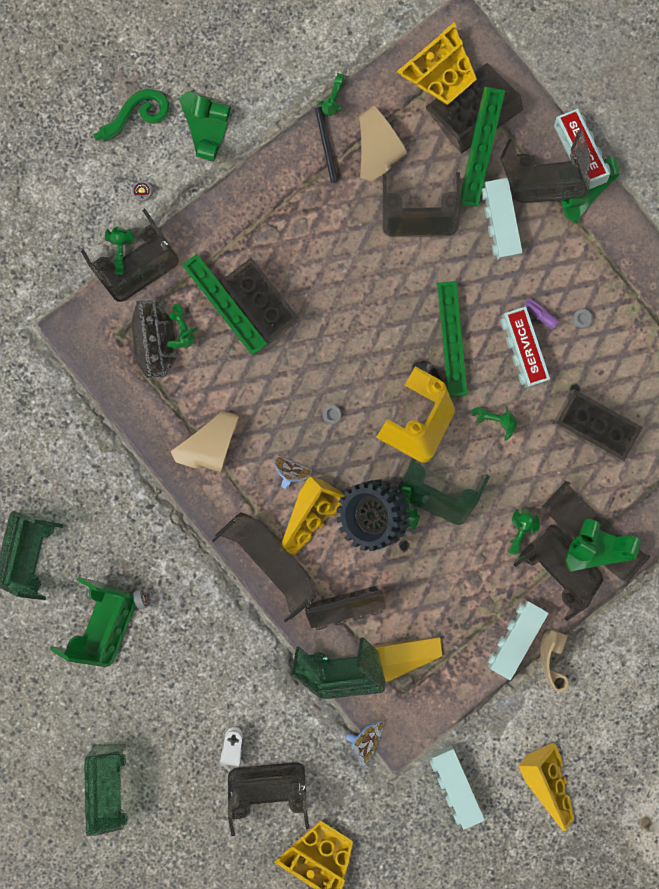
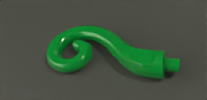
M144 89L136 92L125 102L114 121L99 127L100 131L93 134L95 140L103 139L104 142H107L118 136L125 127L135 106L144 100L153 99L157 101L160 110L156 115H149L148 110L151 109L152 104L151 102H145L140 107L141 118L149 124L160 123L169 113L167 97L154 89Z

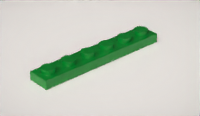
M484 87L458 201L462 205L479 206L505 90Z
M198 254L182 265L252 356L268 345Z
M456 281L437 283L446 386L450 397L467 396Z

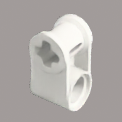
M230 727L227 730L220 764L239 767L243 738L240 728ZM233 734L236 735L235 741L232 740Z

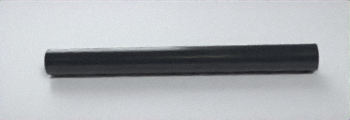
M316 107L315 112L331 183L338 182L324 113L322 107Z

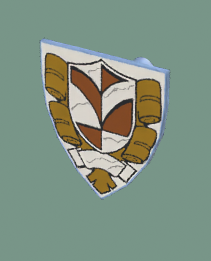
M279 455L275 459L274 465L279 475L283 478L281 486L285 489L289 488L291 481H303L313 471Z
M378 721L366 726L358 736L348 733L346 739L352 742L351 745L363 767L371 758L380 741L384 721Z

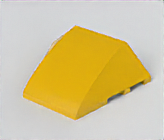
M455 22L396 72L446 105L477 80L463 48V42L458 35Z
M320 820L277 858L274 863L313 889H343L353 841Z

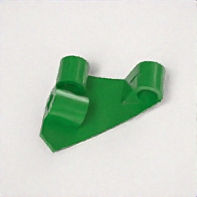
M188 91L179 98L189 125L196 157L214 162L224 137L231 106L213 101L207 96Z
M617 157L603 160L604 163L609 165L610 176L606 183L589 190L584 189L576 167H569L559 171L563 187L561 201L565 217L576 224L591 203L618 178L621 173Z
M585 519L579 536L570 545L565 561L569 571H576L634 560L637 558L642 541L634 536L616 537L600 530L601 524L599 522Z

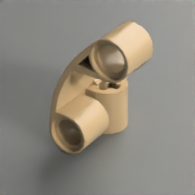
M375 106L359 115L361 129L360 178L371 182L387 172L393 163L407 154L401 140Z
M221 411L196 433L171 450L175 462L192 468L204 467L221 473L226 461V453L240 416Z
M550 629L545 631L542 637L540 648L541 664L550 686L555 691L562 692L568 688V679L562 673L550 669L549 663L551 652L562 654L568 635ZM559 677L563 678L562 685L555 686V680Z

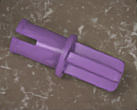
M531 298L524 303L523 307L526 306L527 311L534 315L536 320L539 319L551 330L559 322L558 319L546 311V307L542 308Z

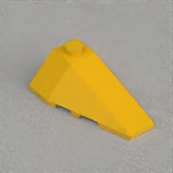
M309 476L299 492L280 550L295 555L311 539V534L318 527L321 529L325 525L323 522L330 515L334 516L337 513V507L342 506L339 500L341 497H345L343 492L321 479Z
M440 637L364 645L368 684L389 682L442 657Z
M551 743L527 754L518 767L526 784L562 831H566L574 820L570 796L566 795L565 791L566 777H562L561 767L563 766V761L556 744Z

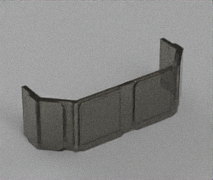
M564 480L541 505L544 511L574 539L579 536L585 519L599 522L601 524L600 530L616 537L622 536L570 487L571 483ZM639 550L637 558L634 560L603 566L627 583L651 556Z
M240 512L212 540L215 542L218 538L224 537L237 542L286 597L290 612L284 620L285 623L289 619H293L317 597L308 572L259 519L256 520L252 516Z

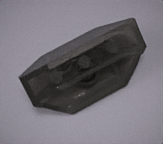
M156 300L137 301L131 322L136 363L146 378L166 377L177 358L176 350L167 346L168 342L175 341L172 319L159 306Z

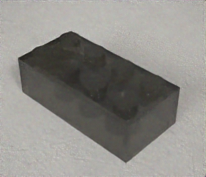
M252 258L221 280L223 286L269 344L299 322L298 316Z
M577 390L569 392L552 425L617 461H625L643 428Z

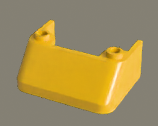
M415 366L404 386L435 402L425 425L419 421L412 420L403 428L387 419L376 438L419 462L427 463L434 456L454 416L455 407L444 382Z

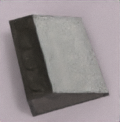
M488 63L474 72L477 80L448 105L435 99L425 106L443 133L461 154L471 148L485 86L505 90L497 128L523 111L521 95Z
M379 584L308 603L305 606V613L311 629L322 630L327 628V624L334 623L335 625L346 623V619L353 618V620L365 618L364 615L372 613V615L381 614L383 609H386V605Z

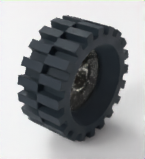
M382 479L363 482L350 487L351 489L343 493L345 497L340 498L339 503L342 506L337 507V513H341V516L337 517V523L342 522L343 527L339 529L341 533L346 532L347 535L344 538L347 541L353 540L351 545L355 548L361 546L360 550L363 551L368 549L369 551L380 550L400 540V537L405 535L404 529L408 528L410 524L406 522V519L410 518V512H406L409 504L408 502L403 503L402 499L405 498V495L397 493L399 488L396 485L390 487L391 482H382Z

